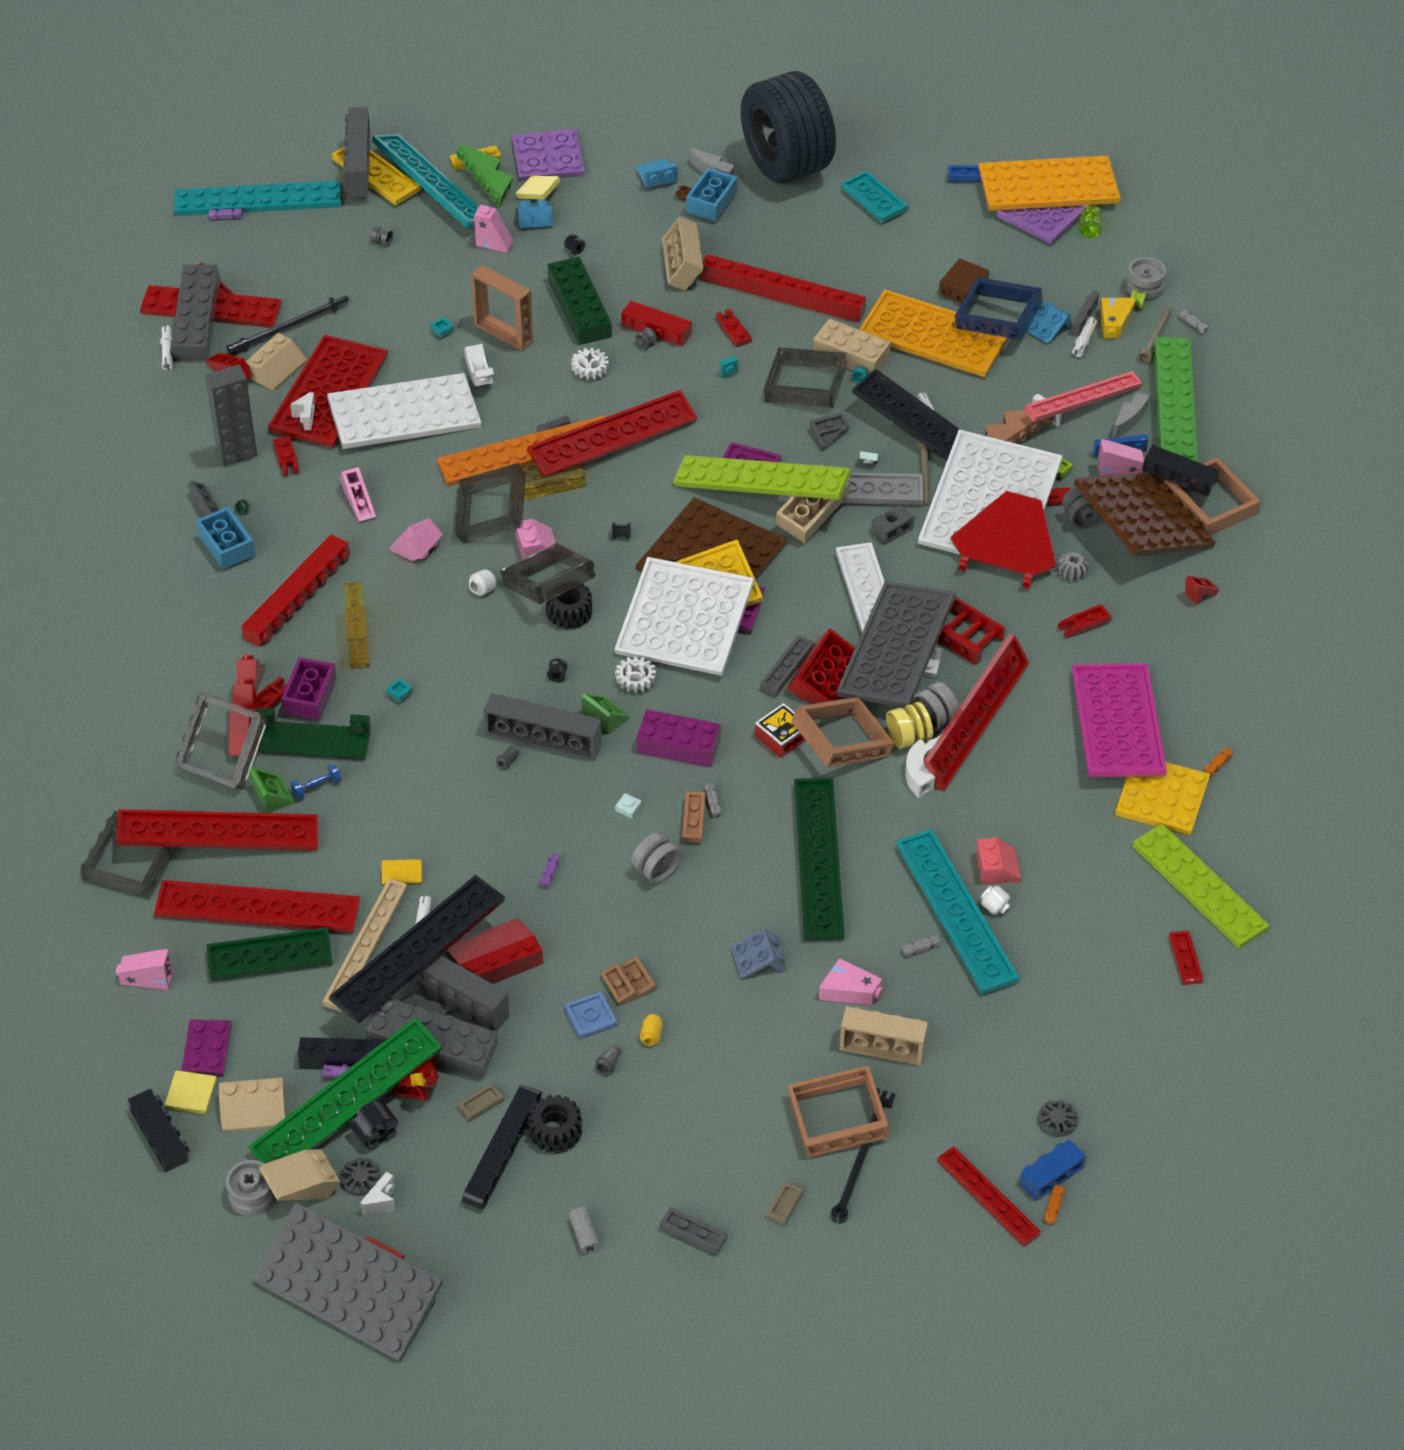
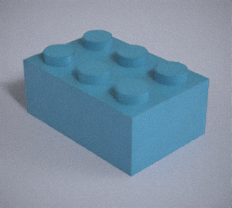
M707 167L686 196V212L716 222L737 193V177Z
M229 507L196 520L198 536L222 570L256 556L253 539Z

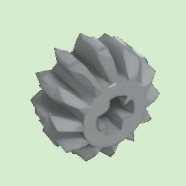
M1067 551L1066 554H1062L1058 561L1059 575H1063L1064 579L1070 578L1071 581L1073 579L1079 581L1081 577L1085 578L1089 570L1087 557L1083 556V553H1076V551L1074 553Z

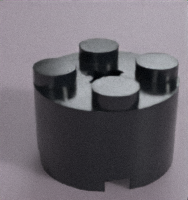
M373 1100L365 1104L356 1112L358 1116L355 1120L351 1118L349 1121V1128L363 1146L367 1147L370 1151L377 1148L380 1144L379 1142L385 1138L389 1140L397 1134L398 1119L383 1100H380V1103L377 1100Z

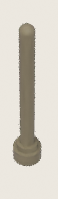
M1170 307L1165 308L1146 348L1140 350L1138 354L1140 362L1147 364L1151 361L1155 338L1160 336L1172 310Z
M917 440V448L921 451L923 504L928 505L929 448Z

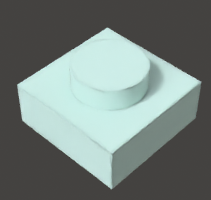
M860 451L859 458L864 459L863 463L874 464V461L879 460V454Z
M625 793L616 804L615 811L633 818L642 806V800Z

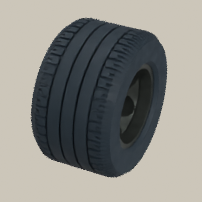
M790 71L756 82L747 88L740 108L742 130L755 164L767 178L777 183H786L824 170L829 166L836 150L834 120L822 90L810 76L800 71Z

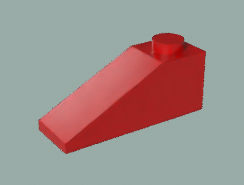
M217 353L205 360L206 364L215 371L240 365L246 378L252 377L243 357Z

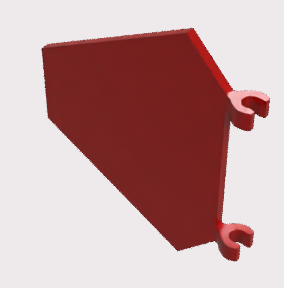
M1005 491L950 537V540L961 555L958 570L966 572L969 560L1024 574L1022 587L1030 589L1034 576L1056 568L1040 499Z

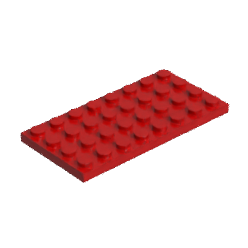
M323 335L269 423L268 432L334 448L339 440V435L327 400V394L370 387L388 357V350ZM308 393H314L315 409L312 429L304 430V424L300 422V417H292L291 404Z

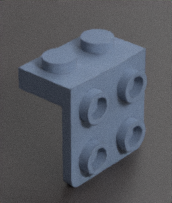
M763 927L731 947L741 978L745 979L768 965H771L779 973L786 969L784 963L786 958L779 948L780 940L776 934H772Z

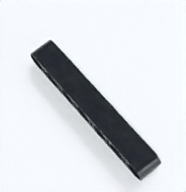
M524 1085L519 1086L463 1193L462 1203L481 1210L485 1209L529 1124L530 1109H533V1104L535 1102L539 1103V1099H541V1091Z

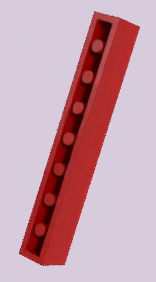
M330 534L241 625L243 639L259 647L268 642L277 630H280L283 624L294 615V612L299 607H302L305 601L327 581L328 577L333 572H336L338 567L349 558V542Z

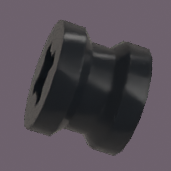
M570 234L564 241V247L570 250L572 254L578 255L584 250L585 242L579 239L576 234Z
M559 658L552 659L549 662L547 677L551 681L562 682L566 677L567 662Z

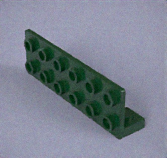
M255 708L254 718L256 727L251 745L252 752L366 759L371 735L370 715L351 714L350 726L278 722L276 721L274 709Z

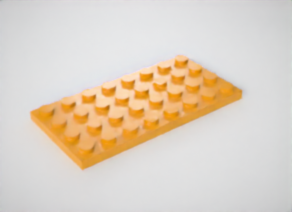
M1109 156L979 163L978 167L989 211L1120 203L1121 199Z
M884 289L859 329L891 342L890 347L982 377L987 376L1008 340L1006 337L956 329L955 311Z

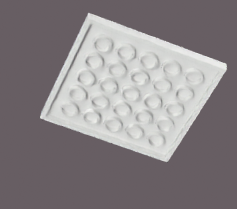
M647 557L614 649L615 654L629 657L637 656L639 659L644 657V660L723 676L754 585V578Z

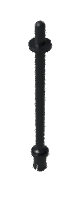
M345 295L336 300L330 297L328 299L329 303L252 337H241L238 341L226 345V349L230 355L241 350H248L251 344L330 309L335 312L338 311V306L348 302L349 297Z

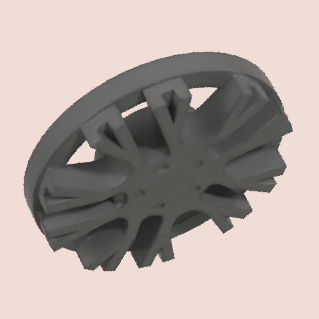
M1058 1099V1101H1048L1044 1106L1042 1105L1038 1114V1122L1046 1133L1053 1136H1065L1076 1128L1078 1115L1072 1104L1070 1105L1069 1102L1065 1103L1064 1100L1060 1101ZM1065 1123L1071 1124V1128H1068ZM1052 1125L1056 1127L1055 1131L1050 1130L1049 1127Z
M359 1157L344 1165V1168L341 1169L340 1180L347 1192L354 1195H365L381 1179L378 1165L372 1162L371 1159ZM344 1176H350L349 1179L344 1180ZM373 1178L376 1179L375 1183H372L371 1181H369V1179ZM356 1185L361 1186V1190H354Z

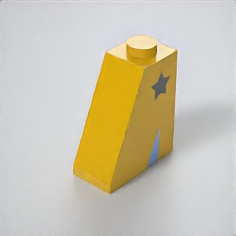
M1101 298L1100 319L1103 339L1121 338L1134 313L1135 298Z

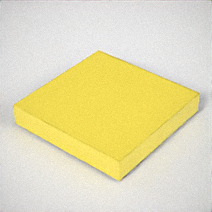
M531 176L516 192V196L518 199L545 200L560 183L559 176Z
M176 1070L165 1102V1109L206 1115L217 1077Z

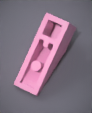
M359 467L341 472L340 481L358 522L376 518Z

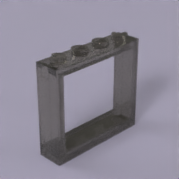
M778 347L764 386L765 402L834 408L847 368L846 353ZM784 364L837 369L830 390L777 386Z
M519 463L459 480V489H457L458 501H456L457 514H455L456 527H454L456 537H459L463 544L523 526L526 474ZM510 483L508 515L469 525L472 494Z
M557 543L500 570L505 587L539 605L596 577L593 568L595 565L592 560ZM559 561L571 567L539 584L527 578Z
M200 692V695L195 700L194 712L189 718L187 732H185L182 738V747L176 755L175 766L234 789L243 790L269 716L214 695ZM209 702L252 718L231 780L188 763Z
M114 811L112 816L107 819L104 830L99 833L95 846L91 847L87 860L80 867L83 882L150 900L178 847H161L142 882L95 869L117 831L118 812Z

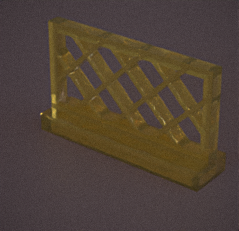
M534 462L505 468V473L514 490L517 502L586 487L585 471L583 468L581 469L580 465L545 477L541 476ZM525 475L531 476L529 479L524 478Z

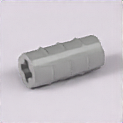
M579 1207L569 1213V1217L582 1253L591 1254L598 1251L600 1244L587 1208Z

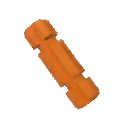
M1228 747L1224 748L1221 753L1204 767V772L1213 776L1216 773L1215 771H1218L1232 757L1233 751Z
M1055 1185L1053 1187L1044 1218L1045 1223L1053 1225L1056 1222L1065 1191L1063 1186Z

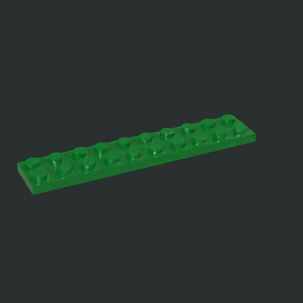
M415 1017L250 1144L248 1149L258 1161L264 1164L303 1150L316 1149L348 1124L351 1118L357 1117L358 1114L356 1112L362 1106L373 1100H379L442 1051V1046L418 1018Z

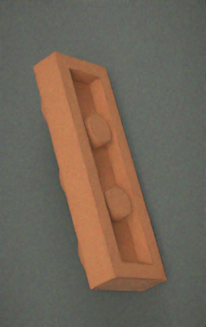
M686 791L682 842L702 843L705 792Z

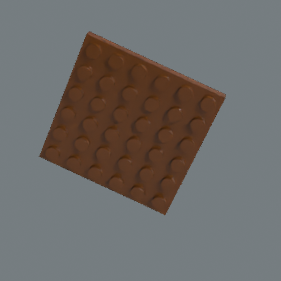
M1147 472L1076 478L1073 483L1134 556L1213 548L1216 543L1211 538V535L1200 525V522L1194 519L1190 511L1183 507L1179 498L1174 496L1169 487L1157 476Z
M694 497L638 561L636 570L643 571L647 557L676 562L738 540L753 576L757 581L785 547L787 539Z

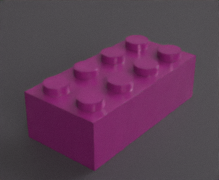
M646 709L636 737L637 753L712 767L721 739V724Z

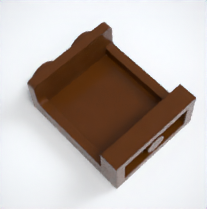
M959 258L940 280L939 294L962 303L977 277L988 279L989 270Z

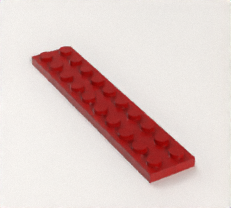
M678 390L527 447V451L544 479L693 423L698 417L683 392Z
M1008 635L923 761L929 773L935 776V784L939 790H946L1029 665V661L1015 635Z
M118 809L117 845L317 851L318 814Z
M162 880L154 914L155 917L299 929L328 927V931L354 933L361 900L360 896Z

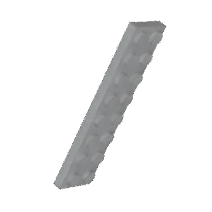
M852 472L848 481L850 483L849 495L842 502L923 505V474ZM779 495L778 501H788L791 496Z

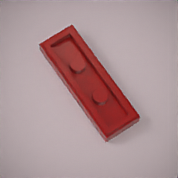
M1189 930L1169 932L1168 937L1182 985L1203 983L1202 972Z

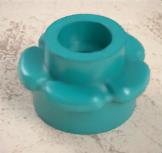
M855 367L852 379L859 383L869 374L864 367Z

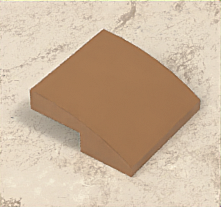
M638 956L633 957L620 966L618 963H615L600 973L619 1005L636 1000L657 989Z

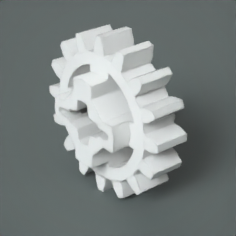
M584 348L583 352L578 350V354H573L571 366L575 375L580 374V378L586 376V379L589 380L590 377L596 379L597 375L602 377V373H607L609 361L608 356H605V352L600 353V349L594 351L593 348L590 350Z
M637 656L634 657V660L627 657V662L621 660V665L616 666V683L620 684L621 689L627 687V692L631 689L635 693H637L638 689L644 692L645 687L650 689L651 684H655V665H651L650 660L645 662L644 657L638 660Z

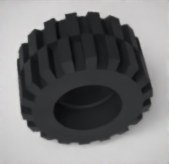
M576 580L559 581L558 584H553L547 590L545 596L546 615L553 625L557 624V627H564V629H575L576 626L581 627L589 621V618L592 616V593L587 586H584V583H577Z
M549 1095L547 1099L541 1098L539 1103L535 1102L533 1109L529 1111L530 1138H532L534 1145L538 1144L540 1150L546 1149L548 1153L551 1151L559 1153L560 1150L566 1152L568 1147L573 1148L575 1142H579L580 1135H582V1116L579 1106H576L575 1101H569V1097L561 1098V1095H556V1097ZM555 1120L565 1123L560 1127H549L546 1125L548 1122Z

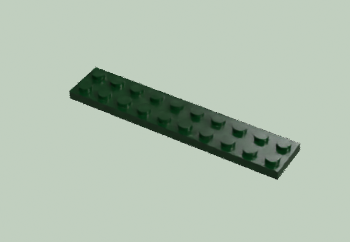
M833 778L794 779L804 941L844 940Z

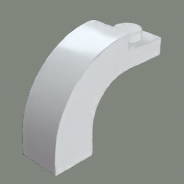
M483 344L465 347L466 363L474 386L493 383V368H489L487 365Z
M940 736L929 740L926 744L920 739L908 752L905 773L906 781L911 791L918 798L934 790L935 776L929 773L923 761Z

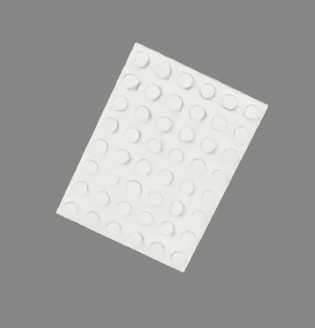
M959 430L920 532L918 544L959 554L950 537L1005 491L1040 499L1043 510H1045L1063 455Z

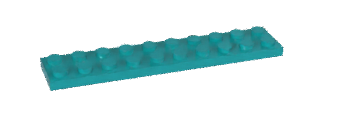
M373 135L372 142L377 148L382 150L387 157L391 158L397 166L401 167L407 175L423 187L444 209L457 218L463 226L467 228L475 227L474 215L479 206L401 135Z
M340 181L174 189L175 216L207 215L210 210L218 211L219 209L234 210L240 208L242 213L341 207Z
M930 829L897 840V849L981 994L983 995L1018 983V974L933 830Z

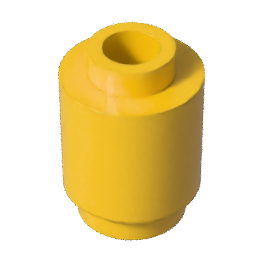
M650 1014L643 1020L639 1039L645 1045L652 1046L659 1043L663 1028L661 1017Z

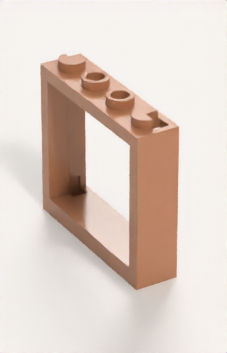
M484 265L474 270L471 278L475 326L523 351L533 343L531 290ZM488 286L515 300L516 328L489 314Z
M1218 457L1202 464L1219 470L1218 477L1244 504L1212 519L1181 489L1182 486L1165 480L1164 484L1169 487L1174 496L1179 498L1183 507L1190 511L1194 519L1199 521L1200 525L1210 535L1258 514L1259 498Z
M858 697L798 706L791 720L827 768L886 758L889 756L894 745L893 740ZM852 714L872 740L833 747L813 720Z
M869 1065L787 1085L790 1103L807 1158L890 1138L889 1126ZM866 1084L877 1118L876 1122L812 1138L808 1137L797 1100Z

